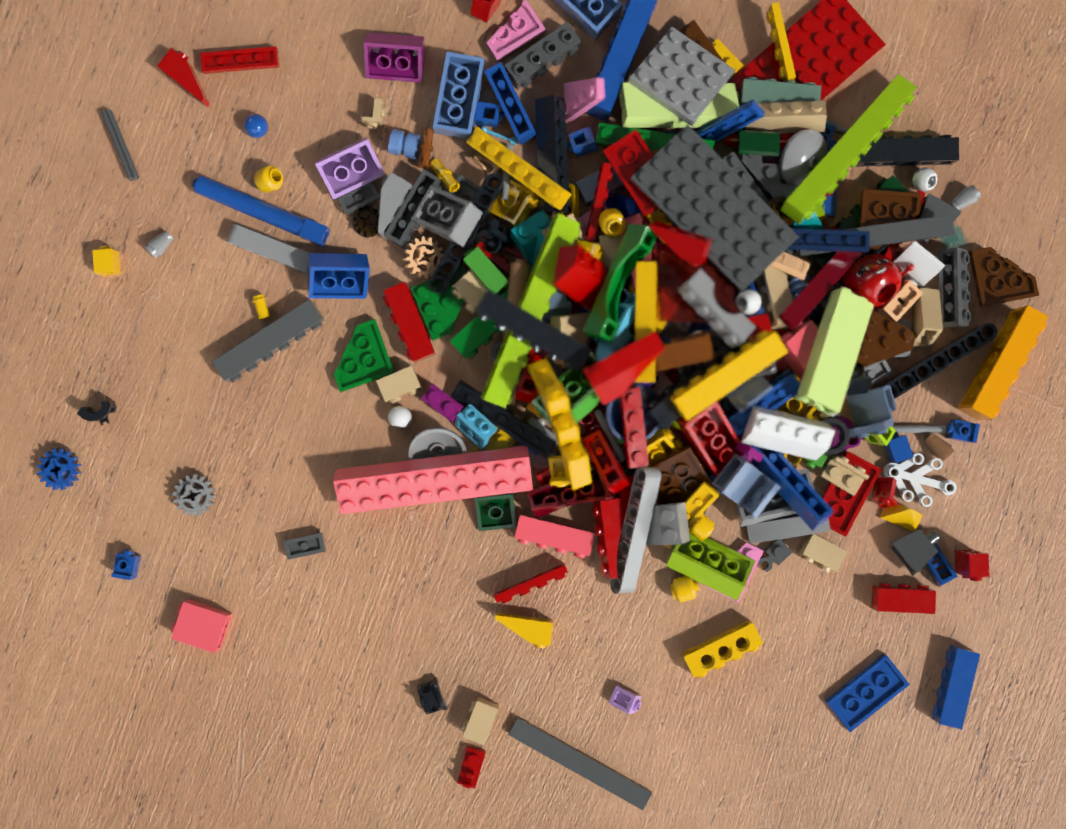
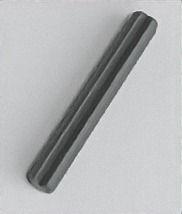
M103 110L101 115L128 180L135 181L139 179V175L112 110Z

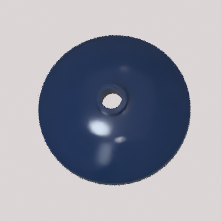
M632 384L629 388L640 387L647 440L659 428L644 410L648 408L647 404L652 399H658L659 397L647 386ZM620 397L607 403L605 417L612 434L625 442Z

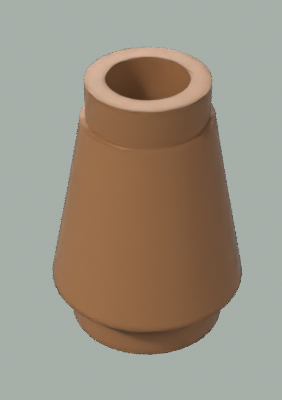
M931 433L924 440L935 456L942 461L954 452L951 444L934 433Z

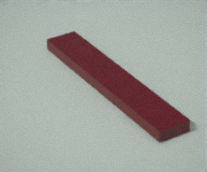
M836 252L778 317L791 330L796 329L862 253Z

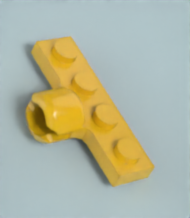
M705 481L685 501L689 533L701 541L705 540L714 529V522L704 515V511L719 497V492ZM664 545V546H666V547L669 549L672 545Z

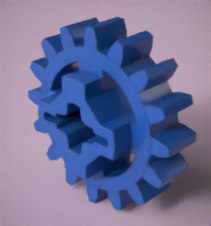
M52 449V453L45 452L46 457H40L42 464L37 465L38 468H41L37 475L43 476L40 482H47L45 487H52L53 490H59V488L65 490L67 486H74L72 481H78L79 479L76 475L82 473L80 470H77V467L82 466L80 463H76L78 456L72 457L73 452H66V449Z

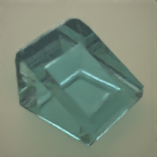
M961 226L954 228L955 234L953 236L941 237L946 249L960 247L968 243Z

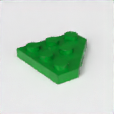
M464 266L460 267L453 282L465 272ZM430 280L411 287V290L431 338L435 341L451 334L464 301L462 298L458 299L452 293L453 288L451 286L444 295L434 294L429 286ZM437 281L434 284L435 290H441L444 287L442 281Z
M376 319L356 326L340 364L334 372V377L341 393L395 373Z

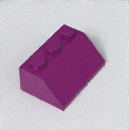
M367 32L364 40L365 78L422 83L425 56L424 36Z

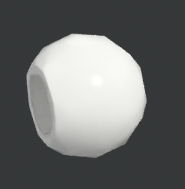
M921 168L914 173L912 183L916 190L928 192L936 186L938 178L935 171L931 168Z
M747 289L739 293L736 299V307L740 312L750 315L759 310L761 297L756 291Z
M396 406L388 414V422L392 426L407 428L412 421L410 410L404 406Z

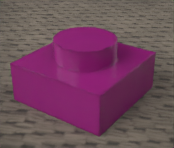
M741 442L735 448L741 453L740 457L749 462L751 460L760 462L763 458V455L753 447Z

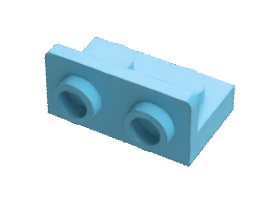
M471 404L456 416L455 427L479 449L483 450L486 448L489 438L497 431V427Z

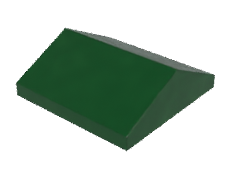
M740 129L737 131L739 154L779 156L780 133L777 131Z
M513 493L474 498L479 531L517 527Z

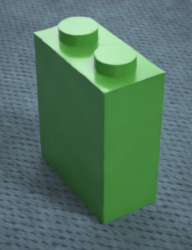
M479 247L471 248L464 254L465 258L463 261L465 265L474 272L487 289L499 296L508 289L509 281Z

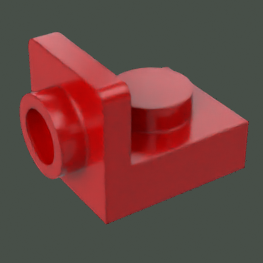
M878 477L875 481L872 499L879 507L890 508V506L898 505V502L894 499L897 482L894 477Z

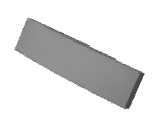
M799 515L747 526L750 543L831 531L829 518L812 531Z

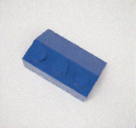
M308 253V298L366 299L370 270L367 254Z

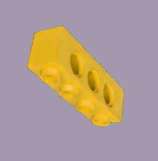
M748 620L681 654L694 678H701L706 676L708 671L713 668L720 669L725 666L726 662L730 660L736 661L743 657L742 654L758 650L760 645L764 643L754 623ZM743 637L744 644L736 646V640ZM727 646L725 654L721 655L718 653L720 647ZM710 655V660L707 663H702V656Z

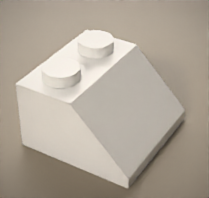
M916 241L903 246L892 261L901 268L902 272L909 263L914 265V269L909 271L903 278L911 280L917 288L927 284L945 266Z

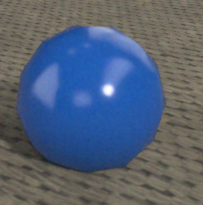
M251 114L244 121V130L252 138H261L267 133V120L262 115Z

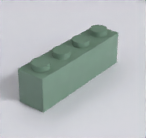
M748 77L740 85L739 107L752 99L756 103L820 101L821 86L815 85L813 82L797 84L796 81L791 80L777 82L776 79H766L763 81L758 80L756 77Z

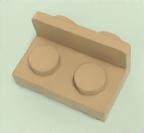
M838 455V457L831 456L819 476L850 495L855 496L864 479L868 480L869 478L865 474L866 470L858 465L853 467L848 464L849 460L841 455Z

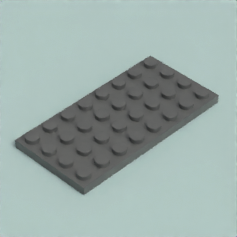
M688 124L630 179L676 227L712 238L707 259L740 292L748 287L799 238Z

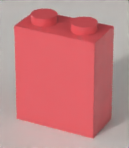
M812 320L802 321L796 329L780 338L788 351L783 355V358L800 381H802L818 332V328Z
M191 599L180 603L177 609V614H179L177 621L171 627V639L213 653L218 652L221 649L232 613Z

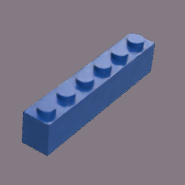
M744 432L738 435L740 442L742 440ZM749 445L763 455L760 462L751 460L752 464L780 486L777 492L812 531L827 521L834 511L781 452Z

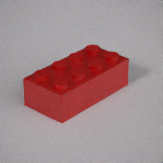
M717 401L688 421L683 419L682 416L676 419V422L707 472L716 478L735 453L739 456L741 455L735 449L740 440Z

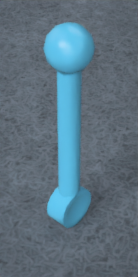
M485 126L481 127L488 134L507 140L511 145L517 144L518 140L516 137L510 138L488 130Z

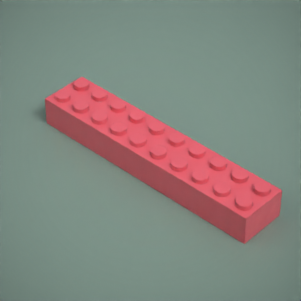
M527 446L336 469L333 480L341 514L533 490Z

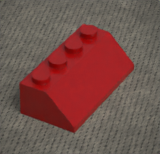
M580 244L559 247L553 285L591 313L609 269Z

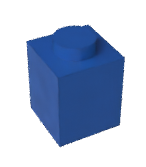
M895 433L888 445L884 446L889 463H897L914 457L906 435Z

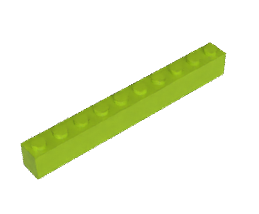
M898 74L790 195L781 211L799 225L804 219L808 221L815 212L813 210L815 206L820 207L827 198L825 195L827 193L831 194L838 186L836 182L845 179L850 172L848 169L850 167L854 168L861 158L859 156L861 154L865 156L872 147L870 145L871 142L876 143L883 134L881 131L883 129L887 130L894 122L892 118L894 116L898 118L905 109L903 106L905 104L908 106L915 98L913 93L917 87Z
M554 214L518 303V307L540 320L543 314L548 312L551 304L549 302L550 297L557 290V287L553 285V278L559 247L572 245L574 239L578 238L581 230L579 222L561 214ZM507 330L481 394L482 399L504 408L512 401L513 388L519 384L521 378L519 375L520 371L527 364L528 357L526 356L529 349L532 350L529 346L531 342L525 339L522 342L512 337L513 332Z

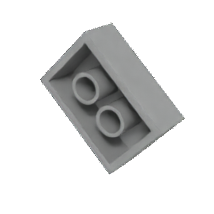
M430 185L411 219L424 229L463 247L480 219L482 212L470 202Z

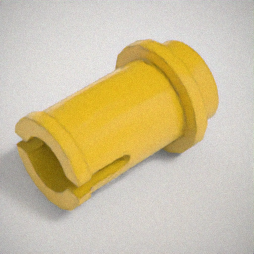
M264 294L252 297V303L255 305L258 320L270 317L265 301L267 298L264 297Z

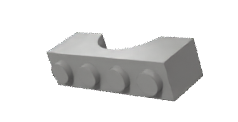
M700 269L691 275L677 291L706 320L711 328L723 338L725 343L734 348L746 340L755 329V326L743 313L729 314L717 305L713 295L715 283Z

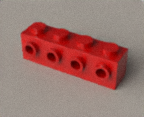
M406 282L383 290L385 296L382 297L386 307L390 306L392 314H390L394 325L398 324L400 329L397 332L401 342L405 341L407 346L405 353L408 360L412 359L416 363L435 355V350Z

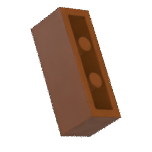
M702 331L690 334L689 338L683 339V336L671 338L672 342L667 343L661 340L665 349L656 358L655 372L712 359L715 355L709 333L702 334Z

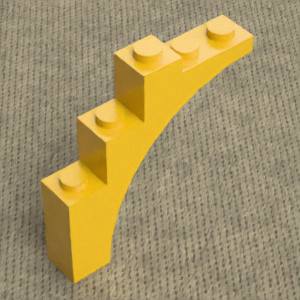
M547 359L528 365V370L551 422L562 456L565 473L573 490L592 483L588 455L580 441L578 425L570 412L568 396L561 382H558Z

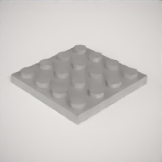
M671 27L630 76L628 82L687 124L693 126L731 78L735 70Z

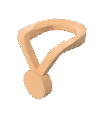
M475 155L473 161L483 171L484 179L481 180L479 185L481 187L487 177V169L478 160L489 163L494 168L491 173H497L499 166L483 155Z

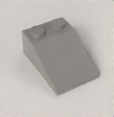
M392 172L389 176H385L381 183L383 187L381 188L378 233L385 241L387 239L384 234L413 187L411 183Z
M686 503L655 504L646 545H675L690 541Z

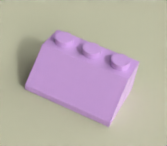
M368 137L315 161V165L333 199L385 175Z

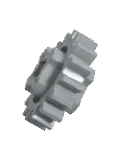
M194 474L193 478L191 475H187L186 480H179L181 485L174 486L178 491L172 493V495L177 496L173 503H179L177 509H184V515L189 512L190 516H195L196 512L198 515H203V510L205 512L210 510L208 505L212 506L215 504L211 500L217 497V495L212 494V491L216 490V488H210L212 481L205 482V476L199 479L198 474ZM196 483L201 484L204 488L202 489L198 487V484ZM195 492H201V494H198L195 498H188L189 496H192V494H194Z

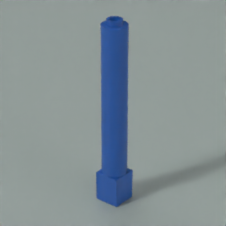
M203 175L195 178L193 182L196 194L292 233L318 246L324 247L331 231L327 226L308 218L305 219Z

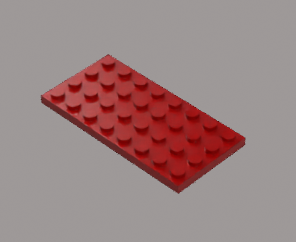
M821 0L786 31L796 75L794 81L797 84L813 82L815 85L821 86L820 101L824 100L886 45L847 0ZM773 42L727 82L735 83L736 91L739 92V95L740 85L748 77H756L758 80L763 81L766 79H776L777 82H783V79L779 77V60L776 61L774 55L775 43Z

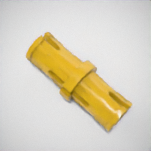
M440 159L432 160L430 168L440 178L441 183H444L450 192H456L460 184L454 179L450 169L446 168Z

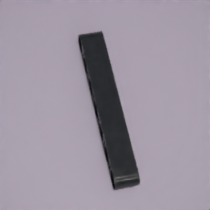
M491 173L487 175L472 202L482 212V215L474 227L471 237L467 239L463 247L451 242L429 283L434 294L444 295L448 291L463 263L464 254L471 248L478 235V228H482L500 195L503 184L498 174ZM496 180L499 182V185L496 188H491L489 186L490 181ZM483 197H488L490 199V202L486 205H482L480 203V199ZM454 248H461V255L454 256L452 254ZM447 264L453 266V270L450 273L443 272V268ZM437 281L444 283V287L441 290L434 289V284Z
M992 323L976 326L878 387L890 384L894 399L993 340L998 334L997 327ZM984 328H985V329L987 330V332H988L987 337H985V336L983 335V329H984ZM967 338L971 340L970 347L966 343ZM951 348L955 350L954 357L950 354ZM935 357L939 360L938 367L933 363ZM919 367L923 370L921 377L917 374ZM902 377H904L907 381L905 387L901 385Z

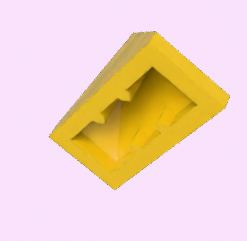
M898 504L897 506H890V508H883L879 518L916 532L923 515L911 508Z

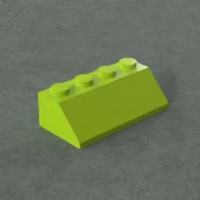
M689 533L690 541L676 544L666 565L667 567L736 601L739 599L755 564V560L708 537L703 541L698 540L691 533Z

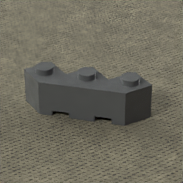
M739 154V160L769 202L777 196L789 198L799 185L780 184V164L762 163V155Z

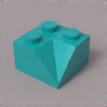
M544 210L536 213L510 231L511 240L524 259L527 260V263L530 264V268L534 266L545 239L542 230L551 224V220Z

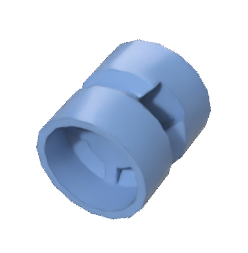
M392 129L388 143V153L398 156L403 153L406 158L416 159L420 135L415 133L405 135V132L402 130Z

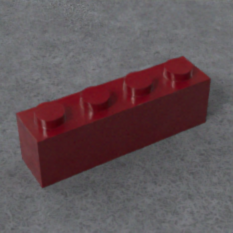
M590 467L592 483L573 490L571 484H567L564 487L547 484L527 492L526 494L536 518L573 504L611 499L610 491L607 489L597 467Z

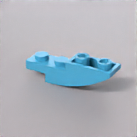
M629 293L625 301L618 304L619 327L612 343L599 340L595 358L597 363L623 349L632 336L629 329L636 319V293Z

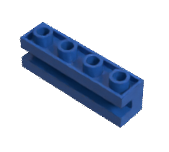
M787 369L769 382L774 389L753 405L775 410L798 393L800 384ZM753 405L743 413L732 408L724 414L737 436L745 431Z

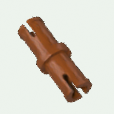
M426 128L422 129L421 144L418 145L419 157L417 167L423 169L424 166L425 169L429 168L430 155L433 152L434 130L431 128H427V131Z

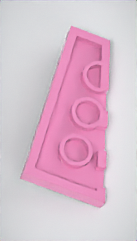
M602 78L563 83L566 121L575 120L604 99V79Z

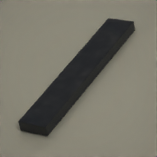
M463 380L459 381L451 395L452 398L466 407L471 404L492 424L544 458H548L557 443L556 440L508 409L482 399L480 391Z

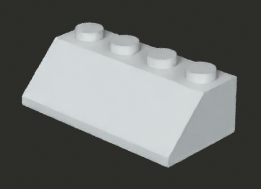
M753 405L741 442L817 460L829 449L835 430L825 422Z

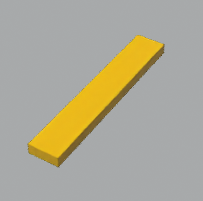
M636 262L635 342L656 331L657 262ZM656 359L635 382L655 383Z

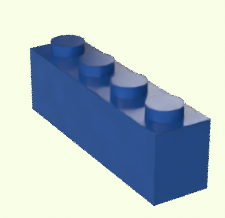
M502 62L485 70L486 77L519 144L522 145L535 138L536 132Z
M950 645L945 656L947 660L946 665L941 672V686L938 687L936 693L937 702L932 709L933 720L937 723L962 730L980 657L979 653Z

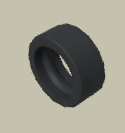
M823 417L817 420L835 425L841 434L839 442L835 446L829 447L825 453L837 454L847 446L850 439L846 424L833 417Z

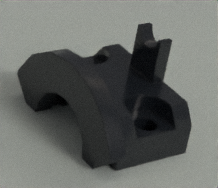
M115 401L101 402V408L96 413L92 407H82L77 414L87 421L100 420L101 425L104 422L110 424L108 414L114 413L117 406Z
M437 677L417 685L419 701L426 715L442 709L444 711L448 709Z

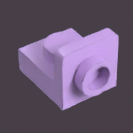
M616 685L609 704L627 714H632L639 710L642 696Z

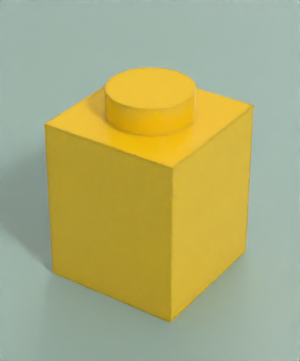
M101 246L99 250H92L95 274L100 276L120 274L118 251L112 249L111 246Z

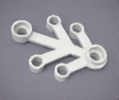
M914 453V457L900 464L888 463L883 469L884 477H894L897 480L896 487L903 501L910 502L914 498L913 492L907 490L902 479L909 480L919 498V504L924 507L931 506L933 501L930 496L926 495L920 484L937 488L944 495H952L957 489L955 482L952 480L938 481L923 477V475L932 470L942 468L943 463L938 458L931 459L928 464L912 473L905 472L904 470L914 464L920 465L924 462V456L920 453ZM917 455L920 457L919 462L915 461V456ZM934 461L938 462V466L936 468L933 466ZM892 469L896 470V475L894 476L891 474ZM948 484L952 487L950 491L947 490ZM908 492L910 497L905 499L904 495ZM924 498L928 499L927 504L923 503Z

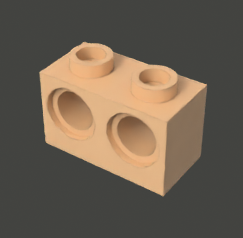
M902 280L898 293L889 302L874 309L885 317L897 322L923 293L911 280Z

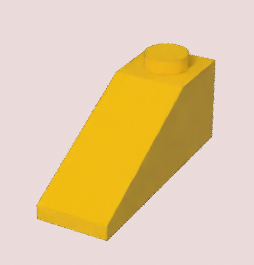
M496 612L495 619L529 643L534 644V647L545 648L550 646L553 620Z

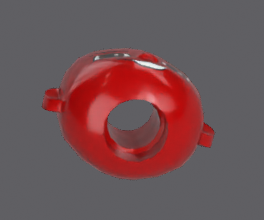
M882 254L867 255L855 262L842 277L841 288H848L853 294L865 297L868 302L874 304L873 307H879L889 302L898 293L902 282V270Z

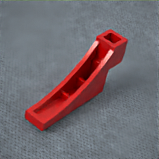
M627 476L631 485L614 493V498L593 501L592 513L596 519L595 534L598 536L599 543L597 551L601 558L599 568L603 578H617V549L634 476Z

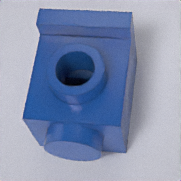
M478 101L475 125L498 128V124H502L504 112H501V106ZM488 115H493V119H488L486 117Z
M590 126L568 134L570 142L567 144L570 153H575L576 158L593 151L595 153L599 152Z
M956 419L950 420L946 427L947 438L967 443H977L980 424Z
M123 550L120 553H116L114 570L111 573V577L126 580L137 578L141 555L134 554L135 551Z

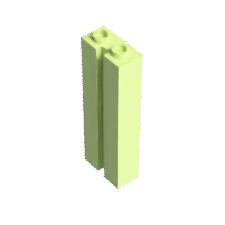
M630 83L622 84L619 100L620 107H622L623 128H684L687 125L685 121ZM726 83L693 126L690 127L702 128L738 108L739 92L736 91L735 83Z
M843 287L830 292L796 399L808 405L812 404L816 409L826 414L840 413L874 306L865 297L857 296L850 289Z

